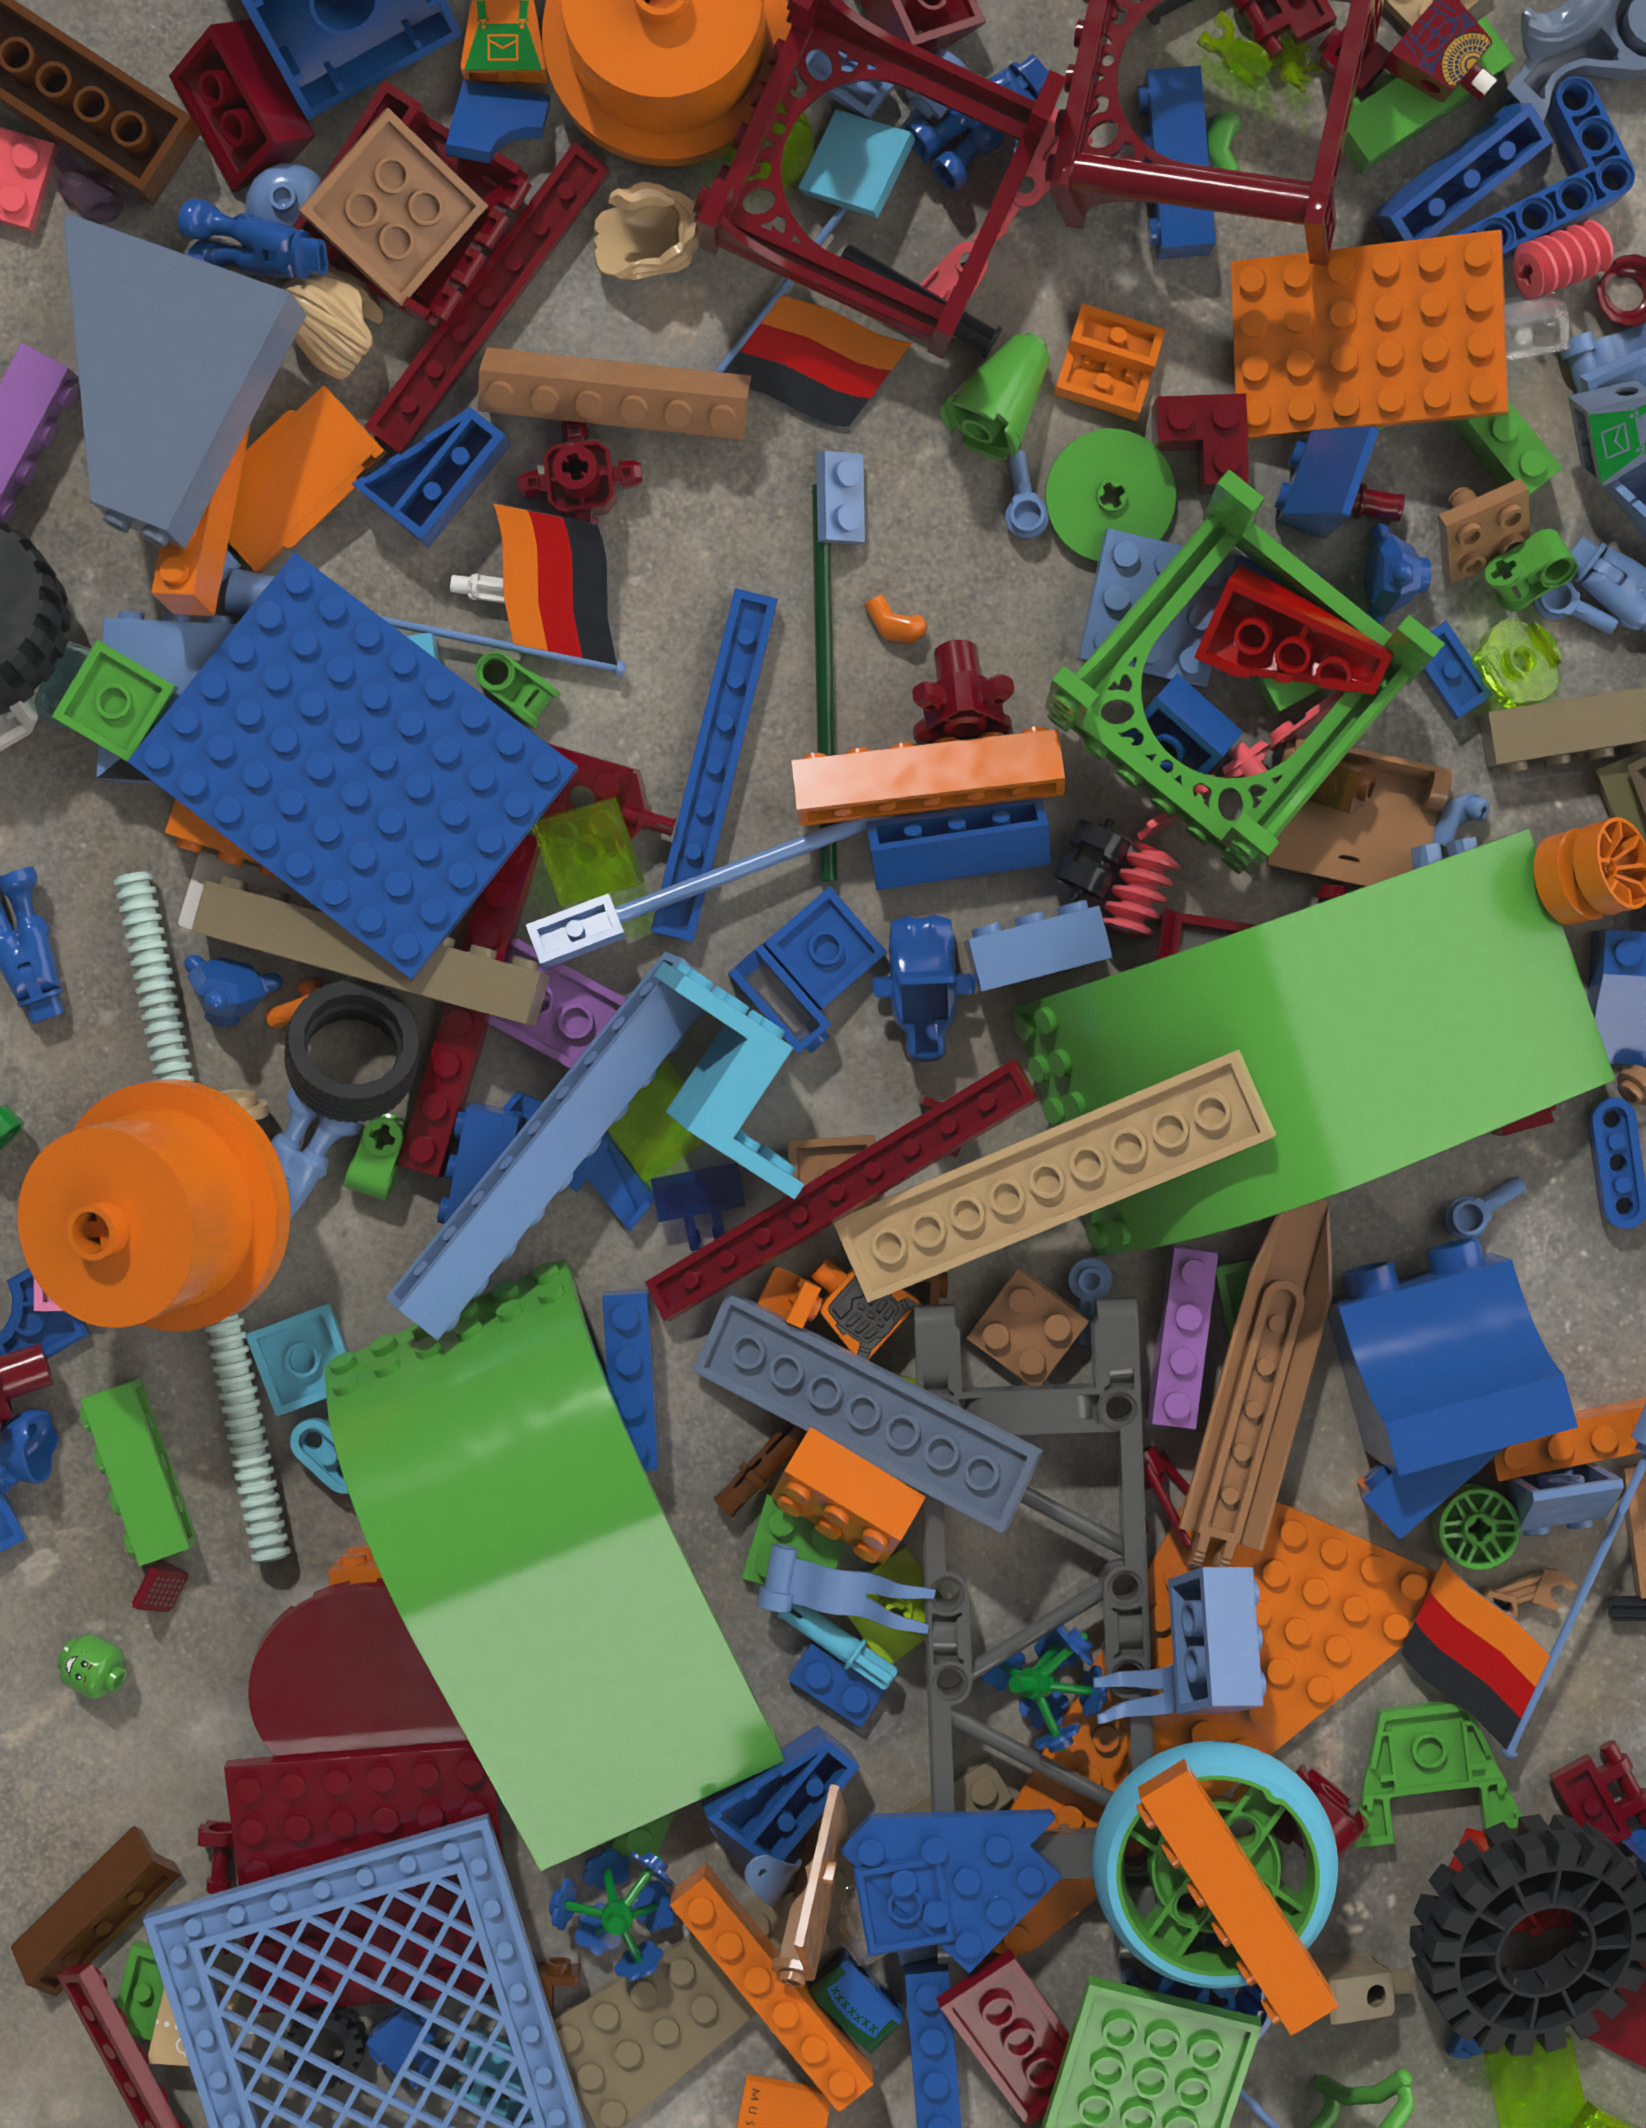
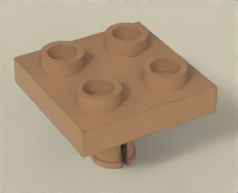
M1520 478L1479 497L1476 496L1472 487H1459L1448 498V505L1451 509L1438 515L1442 570L1450 584L1465 577L1478 574L1496 556L1506 553L1530 537L1529 490Z

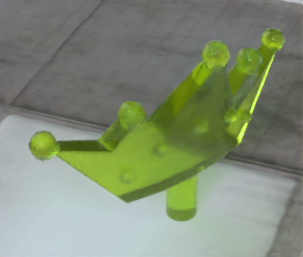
M1290 36L1282 42L1284 52L1281 54V58L1269 60L1267 57L1266 66H1281V80L1304 93L1306 87L1302 86L1301 83H1309L1311 81V78L1309 76L1306 77L1304 74L1316 71L1321 72L1322 68L1304 55L1305 52H1311V46H1307L1304 43L1296 46Z

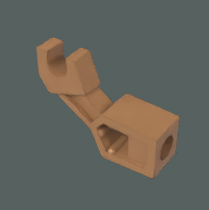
M1540 1567L1537 1573L1493 1587L1483 1585L1478 1592L1492 1602L1494 1601L1493 1598L1502 1600L1506 1603V1606L1501 1607V1609L1516 1618L1519 1615L1517 1604L1529 1600L1532 1603L1557 1611L1561 1605L1551 1598V1589L1556 1585H1562L1571 1593L1577 1585L1556 1568Z

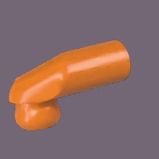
M313 977L299 982L297 988L301 993V998L275 1006L266 1011L267 1023L273 1030L288 1026L299 1004L310 993L315 992L318 988H322L319 978Z

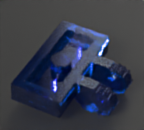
M737 1162L651 1178L658 1221L663 1222L684 1218L691 1251L700 1249L701 1244L700 1231L697 1229L694 1215L711 1212L712 1232L715 1240L726 1233L721 1210L746 1206Z

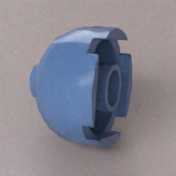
M279 163L265 168L253 179L246 194V212L254 214L255 217L292 227L300 215L297 210L313 193L322 179L316 172L298 163Z

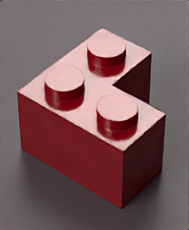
M1246 393L1157 396L1151 407L1152 444L1160 451L1196 450L1198 494H1213L1217 483L1228 470H1231L1245 483L1249 484Z

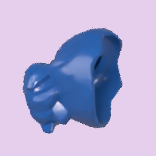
M24 1410L11 1418L0 1432V1490L3 1493L9 1492L10 1486H17L19 1481L40 1484L50 1476L52 1471V1454L59 1442V1438L52 1424L51 1415L46 1410Z

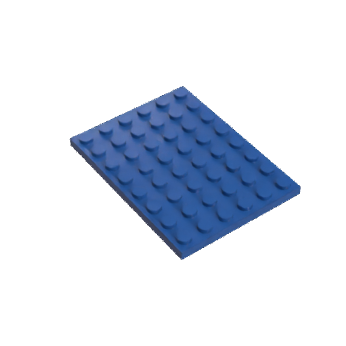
M296 552L293 553L127 761L412 981L578 771V767Z

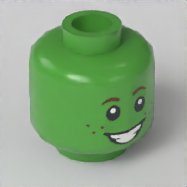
M90 1633L80 1638L74 1637L63 1648L57 1661L62 1683L93 1700L100 1699L108 1692L115 1693L121 1687L127 1675V1670L123 1668L125 1660L123 1650L107 1640Z

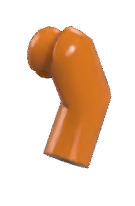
M883 594L874 597L864 604L880 635L888 641L912 644L918 642L927 633V623L922 616L917 614L912 616L894 614Z

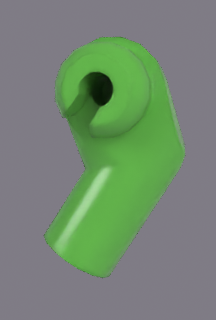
M1220 111L1211 118L1206 131L1208 158L1213 167L1239 171L1240 167L1229 149L1233 135L1241 127L1240 117L1234 111Z

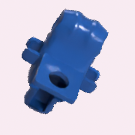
M933 914L922 918L907 915L890 921L888 950L890 954V976L875 977L872 980V991L875 997H891L893 1017L906 1037V1053L911 1060L919 1062L936 1061L944 1056L946 1053L945 1034L956 1016L957 996L973 994L976 989L975 978L972 974H956L955 941L952 920Z

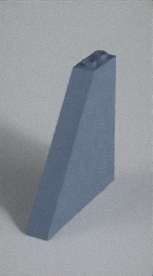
M67 213L63 221L91 502L105 515L102 520L120 532L128 533L131 528L141 532L140 535L145 540L156 546L165 548L167 543L186 549L307 313L289 291Z

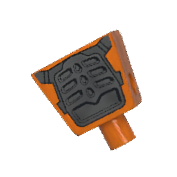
M828 1257L810 1276L829 1293L822 1300L819 1309L820 1313L851 1352L867 1360L914 1309V1305L919 1303L918 1297L905 1288L868 1303L853 1268L845 1273Z

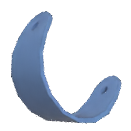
M709 1820V1828L712 1833L744 1867V1877L748 1885L767 1905L773 1908L801 1866L802 1860L798 1852L793 1848L784 1861L770 1855L756 1857Z

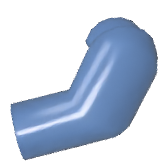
M1466 793L1446 802L1437 820L1433 842L1447 847L1446 843L1454 841L1459 825L1473 819L1482 821L1488 816L1490 811L1489 802L1475 793Z

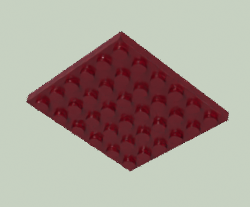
M469 1741L227 1760L224 1766L238 1886L487 1813L490 1815L505 1864L498 1793ZM457 1874L445 1877L460 1885ZM430 1882L403 1889V1891L421 1900ZM437 1884L427 1903L449 1914L459 1895ZM387 1894L359 1903L378 1912ZM393 1897L384 1916L406 1927L416 1908ZM464 1899L455 1918L474 1928ZM344 1907L317 1914V1916L335 1925ZM350 1910L341 1928L363 1939L373 1921ZM421 1912L412 1931L434 1941L443 1922ZM302 1919L273 1928L292 1937ZM308 1922L298 1941L320 1952L330 1933ZM379 1924L369 1943L391 1954L401 1935ZM450 1926L440 1945L462 1956L472 1937ZM259 1932L245 1936L246 1949H250ZM264 1935L255 1953L278 1964L287 1946ZM335 1937L326 1956L349 1966L358 1948ZM407 1939L397 1958L419 1969L429 1950ZM477 1941L468 1960L487 1969L479 1942ZM293 1949L283 1968L306 1979L315 1960ZM364 1951L354 1970L376 1981L386 1962ZM435 1953L425 1972L447 1983L457 1964ZM250 1962L248 1965L250 1984L252 1987L263 1991L272 1973ZM321 1964L311 1983L334 1993L343 1975ZM392 1966L382 1985L404 1996L414 1977ZM463 1968L453 1987L470 1996H476L484 1979ZM278 1977L268 1995L291 2006L300 1987ZM349 1979L334 2006L346 2007L395 2002ZM420 1981L410 1999L413 2001L438 1999L441 1991ZM491 1983L484 1995L494 1994ZM306 1991L296 2010H308L316 2006L327 2005L328 2002ZM252 1998L254 2008L255 2004L257 2003V2000ZM265 2004L262 2005L259 2013L279 2012Z

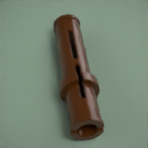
M787 1421L748 1463L743 1461L738 1466L740 1471L713 1498L714 1501L729 1516L734 1518L737 1512L759 1489L764 1491L769 1486L767 1481L795 1453L807 1431Z

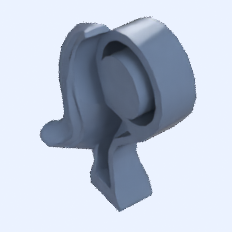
M1566 0L1555 10L1546 13H1539L1528 6L1525 7L1521 14L1520 29L1522 45L1527 59L1522 64L1518 74L1500 96L1498 102L1502 107L1508 103H1532L1544 122L1549 109L1552 91L1555 84L1561 79L1574 75L1619 80L1646 78V0Z

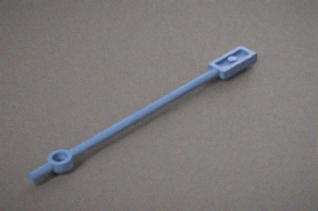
M908 814L837 822L614 907L608 893L529 923L526 927L541 967L546 969L625 939L626 937L621 926L624 922L866 831V822L902 817Z

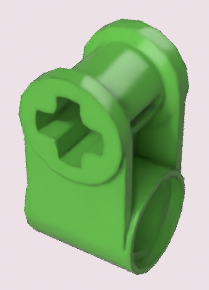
M1549 528L1534 533L1516 547L1496 556L1485 568L1484 575L1487 583L1497 590L1496 596L1500 606L1508 611H1519L1551 590L1569 582L1577 573L1578 562L1556 530ZM1502 567L1506 569L1509 578L1506 579L1501 571ZM1515 585L1521 594L1520 597H1517L1512 589Z
M492 651L486 653L476 664L475 675L479 684L488 693L502 702L504 707L534 729L538 727L539 722L537 719L552 698L558 699L561 695L547 681L531 670H526L501 652ZM494 662H502L509 669L507 679L499 685H492L485 679L486 668ZM537 692H539L534 698V700L531 702V704L526 708V706L529 704L534 695Z
M387 1113L379 1118H375L366 1125L357 1151L349 1165L344 1187L385 1202L388 1200L398 1176L400 1165L397 1164L408 1131V1125L402 1117L394 1113ZM388 1125L390 1127L389 1134L395 1137V1139L384 1144L382 1143L383 1135L377 1133V1130Z

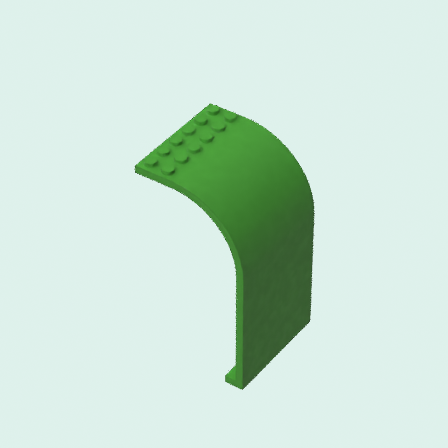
M1523 830L1493 840L1487 844L1191 949L1011 1008L1014 1016L1015 1032L1022 1040L1029 1060V1073L1037 1083L1043 1100V1113L1052 1128L1239 1049L1275 1130L1276 1136L1083 1215L1086 1224V1237L1089 1244L1094 1248L1096 1256L1138 1251L1179 1243L1235 1228L1307 1205L1382 1177L1616 1080L1564 928L1560 922L1549 914L1539 897L1534 879L1536 847L1530 830Z
M566 1259L556 1263H544L525 1277L516 1281L507 1280L501 1282L491 1292L475 1299L472 1298L460 1312L461 1316L456 1326L451 1331L443 1333L438 1341L414 1322L410 1328L397 1334H385L378 1337L370 1346L359 1351L342 1353L324 1366L328 1416L335 1450L352 1504L373 1558L408 1632L540 1871L785 1761L777 1734L772 1724L767 1722L660 1505L630 1439L594 1349L581 1308L573 1273Z

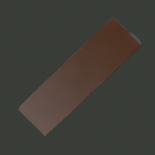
M133 1826L12 1944L11 1950L26 1985L57 1997L64 1990L57 1977L58 1974L70 1965L90 1964L181 1875L174 1861L151 1850L142 1829Z

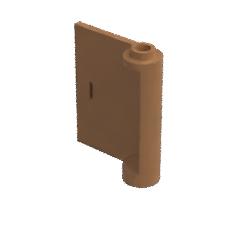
M1295 735L1292 743L1285 741L1281 750L1279 764L1293 755L1308 737ZM1352 747L1342 761L1355 765L1365 760L1375 763L1372 776L1376 777L1377 782L1371 800L1351 813L1307 801L1276 838L1280 843L1267 857L1266 866L1359 887H1366L1413 870L1411 848L1433 844L1438 814L1444 809L1452 783V769ZM1339 856L1352 858L1357 860V862L1345 858H1339Z
M830 1784L824 1812L807 1831L801 1858L802 1863L798 1871L780 1955L774 1958L771 1970L779 1974L778 1981L789 1986L804 1987L805 1981H813L816 1977L842 1859L839 1845L846 1839L850 1822L839 1785Z

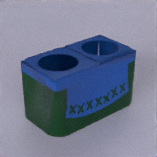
M844 1947L816 1973L815 1980L808 1981V1991L811 1996L870 2054H873L905 2019L903 2004Z

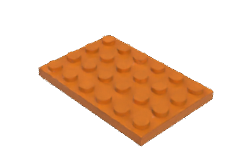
M1501 230L1331 249L1328 266L1310 264L1308 252L1231 261L1235 394L1246 393L1248 440L1306 435L1311 430L1367 426L1377 428L1509 415L1503 239Z

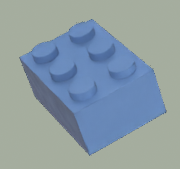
M1083 900L1056 908L1058 912L1056 917L1045 919L1043 911L1017 917V919H1014L1016 927L1001 930L1000 922L971 930L973 938L964 941L971 972L975 978L977 993L1113 958L1100 906L1088 908L1087 901Z
M1201 1567L1168 1579L1177 1715L1229 1714L1263 1706V1697L1266 1693V1679L1260 1669L1259 1656L1263 1644V1635L1261 1628L1257 1625L1256 1605L1259 1601V1587L1256 1580H1254L1253 1567Z

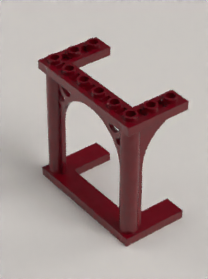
M789 0L787 5L789 14L786 22L791 24V29L786 40L778 38L773 47L768 64L774 66L768 82L760 80L755 88L750 106L756 109L749 125L741 122L735 134L731 148L737 150L733 162L731 166L722 165L711 189L703 186L695 202L693 213L696 214L694 222L697 223L695 231L699 235L700 248L715 255L719 248L733 253L928 343L927 352L943 359L1054 111L1067 77L1050 70L1037 100L1034 101L890 34L856 13L841 0ZM813 50L822 51L831 62L832 73L825 81L815 79L807 69L806 58ZM839 52L847 55L846 62L854 61L858 63L854 70L851 72L841 70L842 60ZM868 65H870V66H872V67H874V68H876V69H870V70H868ZM797 70L801 80L808 87L805 95L800 98L794 97L791 94V89L793 91L797 89V78L795 76ZM861 81H879L895 84L1020 141L946 305L829 252L814 242L799 226L792 215L782 184L781 167L784 148L788 136L801 114L814 101L827 92L846 84ZM782 104L787 114L779 112ZM777 123H781L785 127V132L781 135L775 134L772 130L773 126ZM766 140L773 144L771 146L763 148ZM766 162L771 166L772 170L767 179L749 181L750 177L760 173L762 167L758 166V164ZM757 190L772 192L775 196V202L768 211L760 214H751L743 207V202L750 193ZM777 216L784 219L786 223L783 233L779 232L774 225H772L771 231L762 227L773 222ZM796 237L801 244H798L792 241L791 239Z
M1084 0V3L1088 4L1085 20H1078L1074 34V47L1079 48L1075 65H1068L1065 75L1067 79L1064 84V91L1069 93L1066 109H1059L1055 122V137H1059L1056 154H1049L1045 170V181L1050 182L1051 196H1054L1057 201V210L1061 211L1066 227L1084 229L1089 209L1112 202H1149L1304 225L1309 263L1328 266L1337 224L1334 201L1335 185L1365 46L1375 47L1384 0H1332L1351 3L1312 182L1179 162L1167 158L1147 146L1132 130L1121 109L1118 96V71L1123 51L1135 28L1150 11L1166 0H1144L1140 3H1133V0ZM1117 12L1128 13L1127 19L1122 25H1114L1112 23V20H1118ZM1109 39L1112 44H1107V40ZM1106 56L1114 58V62L1109 66L1102 64ZM1099 97L1107 98L1109 100L1107 110L1092 115L1099 107V102L1096 99ZM1105 123H1113L1118 126V134L1110 144L1101 148H1095L1088 144V138L1096 127ZM1124 145H1130L1134 148L1133 158H1129L1121 153V159L1112 158L1120 153Z

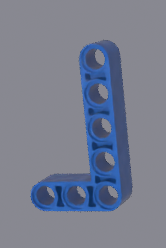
M1572 76L1561 82L1551 96L1549 109L1546 114L1574 174L1452 235L1501 230L1503 260L1513 256L1515 249L1524 242L1548 235L1567 226L1575 225L1612 207L1632 188L1636 175L1634 167L1595 87L1588 79L1581 76ZM1568 95L1575 98L1578 102L1579 110L1567 108L1563 103L1562 96ZM1582 135L1594 137L1598 143V150H1590L1585 147L1582 142ZM1607 174L1614 177L1617 181L1618 190L1606 188L1602 183L1601 175ZM1562 194L1574 196L1579 205L1578 210L1567 208L1562 202ZM1528 213L1535 216L1539 222V229L1532 230L1526 227L1522 221V214Z

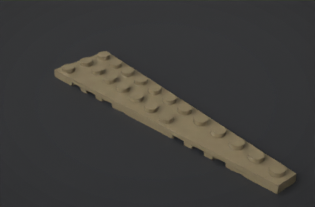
M990 1756L954 1777L955 1811L999 1810L1013 1798L1012 1792ZM931 1791L894 1813L931 1812ZM843 1854L819 1961L863 1925L853 1864ZM798 1871L773 1908L767 1905L757 1894L741 1903L779 1952L781 1951ZM692 1933L662 1950L664 1953L663 1957L658 1960L659 1966L651 1975L634 1981L626 1980L625 1976H618L553 2016V2022L574 2089L598 2128L624 2127L757 2014Z

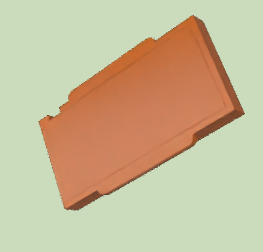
M325 385L312 395L297 411H286L245 450L228 543L256 573H262L287 548L295 547L356 489L352 483L363 477L387 454L381 445Z

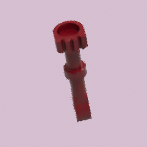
M207 1820L206 1824L201 1823L198 1828L197 1846L212 1848L211 1876L206 1880V1892L211 1895L233 1888V1878L229 1876L230 1847L233 1846L231 1822ZM223 1948V1955H229L230 1951Z

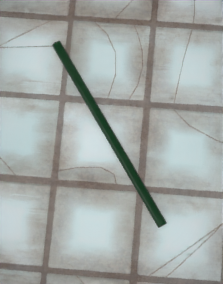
M813 484L812 518L817 753L832 756L835 755L831 543L818 542L817 484ZM834 823L819 824V829ZM837 842L819 848L820 881H838Z

